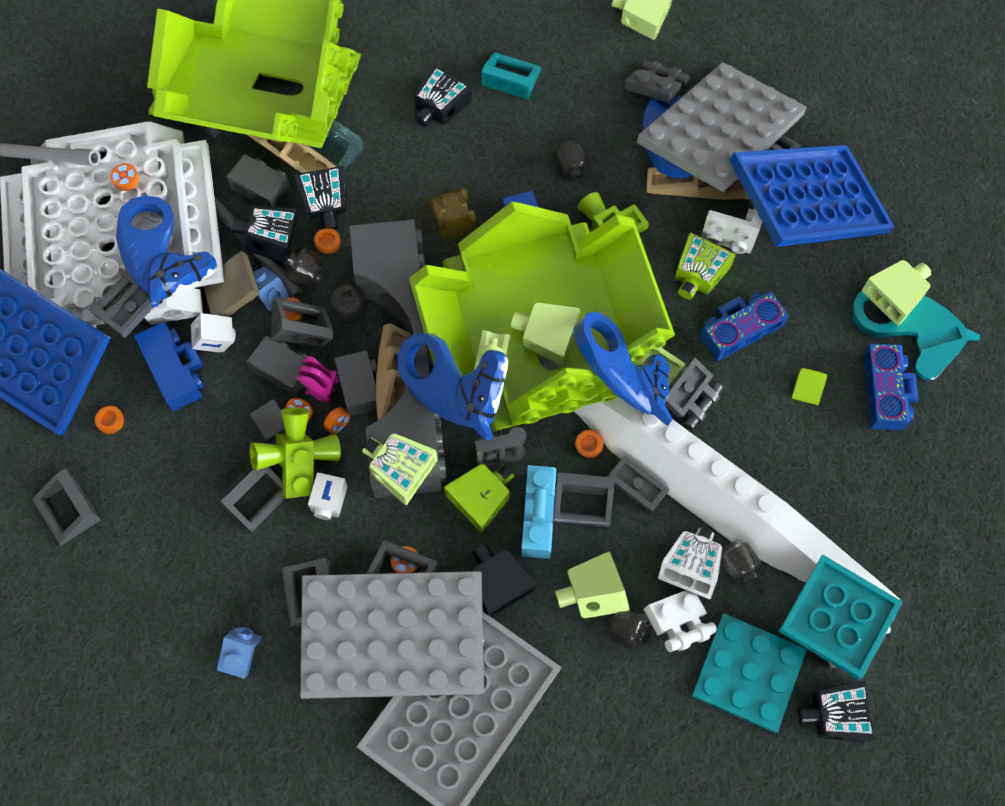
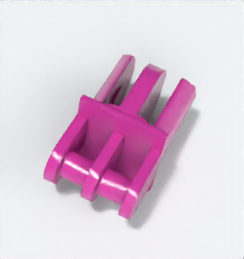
M305 357L302 363L306 366L300 367L298 372L300 376H297L296 379L307 388L306 394H311L318 401L330 404V395L335 392V382H339V377L336 376L337 371L327 370L314 357Z

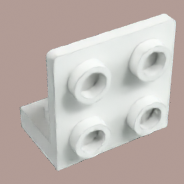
M755 207L754 210L748 209L745 220L710 210L701 238L717 246L729 247L738 254H744L745 252L750 254L762 220Z

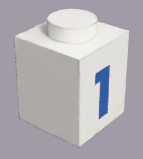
M200 313L191 324L192 349L224 352L235 341L236 331L232 328L231 317Z
M317 472L308 503L315 517L324 520H330L331 516L339 518L348 487L345 478Z

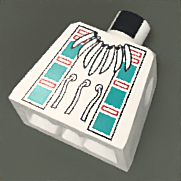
M704 527L699 528L696 535L687 531L682 532L664 558L658 579L711 599L718 579L722 546L712 541L714 537L713 532Z

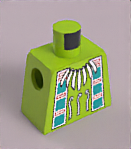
M690 233L674 278L683 283L678 291L679 295L688 300L693 298L697 290L708 295L730 269L736 254Z

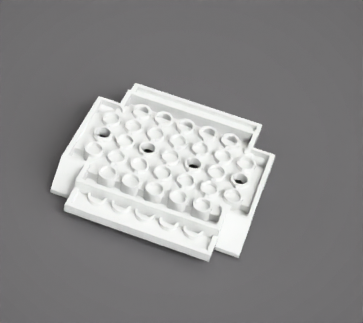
M153 122L115 127L49 139L41 145V147L80 148L97 150L99 153L107 152V155L100 159V163L97 166L31 159V165L21 167L22 173L0 177L4 271L95 328L96 325L105 323L96 318L88 310V307L92 303L96 304L121 278L120 274L125 270L117 245L116 230L120 209L130 199L144 195L161 198L170 205L174 214L175 226L169 242L168 252L193 255L206 251L215 258L217 264L216 272L178 294L163 300L161 299L159 305L154 307L144 317L150 325L160 324L164 321L170 322L198 317L200 313H203L201 291L195 289V287L224 282L209 147L206 140L184 144V134L182 131ZM122 163L133 165L139 174V183L129 191L118 190L110 179L112 169ZM103 197H111L107 204L99 205ZM142 212L136 215L130 224L139 230H152L162 223L163 218L154 212ZM109 242L115 243L112 250L108 252L102 251L105 244ZM129 285L105 311L108 312L132 285Z

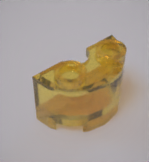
M465 188L429 198L430 206L436 217L444 242L471 234L473 232V225L477 224L474 210H468L466 203L469 200Z

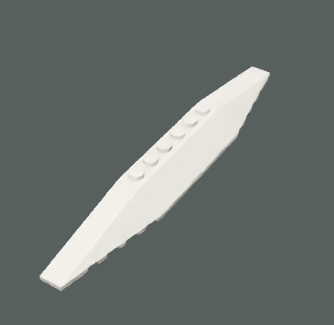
M537 354L541 366L545 369L556 370L562 366ZM620 397L610 402H600L578 408L574 411L588 425L590 430H594L601 435L604 444L611 453L619 459H622L625 455L670 489L667 495L746 554L756 557L804 583L807 581L819 557L823 554L900 600V598L789 504L673 419L667 426L656 416L647 415L639 411Z

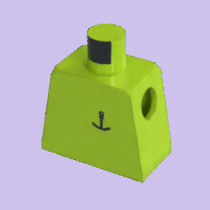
M481 464L445 486V496L482 533L510 499V491L505 485L514 478V474L505 464L500 466L494 473L484 464Z

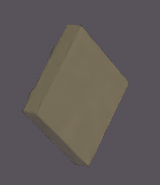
M242 251L222 265L224 282L203 286L211 315L229 317L260 294L248 256Z

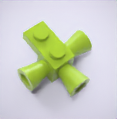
M598 192L587 195L577 206L578 210L592 221L590 233L616 214L633 218L638 233L648 229L649 226L648 221L635 204L621 212L615 205L606 210Z
M291 407L281 410L285 433L276 434V445L254 442L250 444V461L254 471L275 464H279L283 468V496L286 499L311 496L314 485V460L338 462L341 455L340 442L336 434L314 441L305 434L310 410L306 408Z

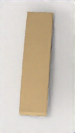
M248 135L300 173L335 167L334 164L307 145Z
M648 168L647 193L720 200L750 199L739 178L722 192L694 175L688 178H671L660 173L656 168Z
M391 323L383 326L376 374L378 420L395 406L407 388L398 371V353L403 342L411 334Z

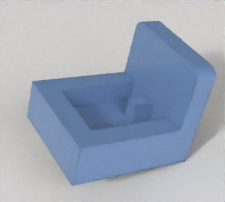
M265 266L253 272L260 293L257 297L260 298L267 310H272V300L274 297L281 299L289 297L279 277Z
M244 627L232 629L224 637L217 671L245 679L250 671L254 649L260 643L261 636L254 634L251 629Z

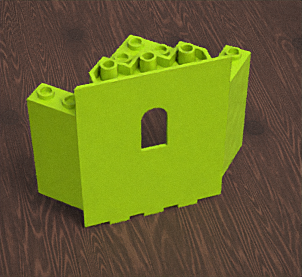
M217 0L214 24L194 21L168 10L157 8L147 88H152L155 100L149 109V115L276 141L322 148L333 120L337 116L341 101L347 93L349 82L354 71L357 69L361 55L352 49L334 44L339 39L337 23L338 18H341L343 14V3H341V0ZM259 75L300 83L303 86V91L294 96H287L256 90L253 87Z
M512 201L458 243L460 255L443 260L444 268L425 265L409 278L424 333L435 334L446 342L462 376L474 370L483 330L496 334H510L506 356L508 368L499 406L494 420L490 424L492 432L524 423L531 424L542 418L560 413H571L578 408L600 402H610L619 397L591 369L575 341V336H573L564 365L556 370L545 369L541 366L537 354L523 346L524 332L511 328L515 312L530 316L535 303H546L579 308V319L587 313H601L618 326L634 365V362L645 357V353L652 349L663 347L668 339L675 336L634 219L617 214L590 233L587 223L571 225L568 214ZM591 328L592 336L597 344L604 350L609 351L605 338L597 330ZM429 348L430 356H431L432 363H433V366H434V364H435L434 354H433L432 350Z

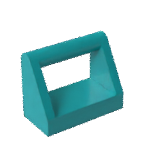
M495 52L482 69V85L528 100L540 73L541 66ZM498 63L530 74L528 77L495 66Z

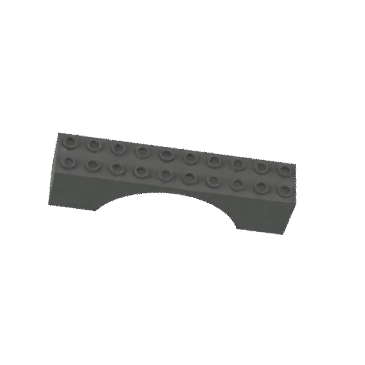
M415 220L351 225L353 273L358 296L371 300L387 309L402 323L411 336L424 333L409 281L412 275L425 266L421 229H415ZM428 345L420 347L415 357V370L423 379L428 377L434 368ZM407 387L401 398L387 414L366 427L367 441L370 438H374L384 445L392 434H397L436 450L437 462L415 494L442 491L441 483L447 482L440 416L433 413L416 399ZM368 456V464L370 466L374 459ZM369 468L370 484L374 497L394 496L372 476Z

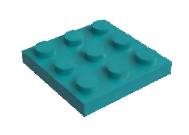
M822 554L782 623L779 632L854 678L861 680L903 602Z
M723 613L692 697L773 733H778L807 649Z

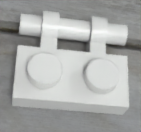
M687 590L652 603L644 608L657 636L667 632L670 639L665 642V647L669 652L675 650L683 651L689 648L693 642L701 643L710 638V635L717 631L716 625L713 622L701 623L699 618L706 615L707 612L697 594ZM686 624L690 631L685 633L681 630L680 626Z

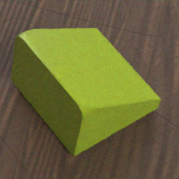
M800 368L796 375L791 399L818 406L827 374Z

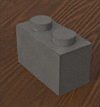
M246 154L242 156L227 175V180L232 190L261 206L277 207L290 190L288 177L284 172L279 169L273 170L266 166L259 158H251Z
M265 336L247 360L251 371L295 397L304 386L296 377L300 376L298 374L300 367L306 366L302 362L307 355L300 351L295 353L289 349L285 342L273 340Z
M367 350L335 358L346 407L350 416L377 410L376 384L374 380V375L377 374L375 359L369 360Z

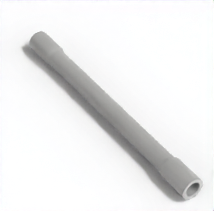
M0 143V156L69 162L87 166H97L100 163V154L97 150Z

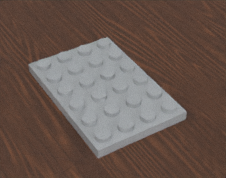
M722 62L638 135L637 143L724 192L739 178L729 161L734 152L768 150L804 115L806 106Z
M481 572L302 576L301 699L484 694Z
M483 611L484 694L393 696L357 746L359 750L433 806H468L561 670V666Z

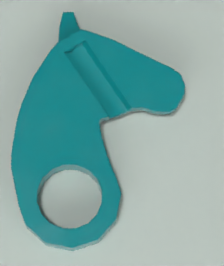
M862 291L858 293L851 306L853 322L860 331L872 337L902 335L916 337L919 357L915 362L914 372L923 380H934L959 354L967 341L980 340L979 334L965 328L964 324L949 310L926 296L920 300L899 326L893 321L887 324H878L868 319L864 313L863 306L870 299Z

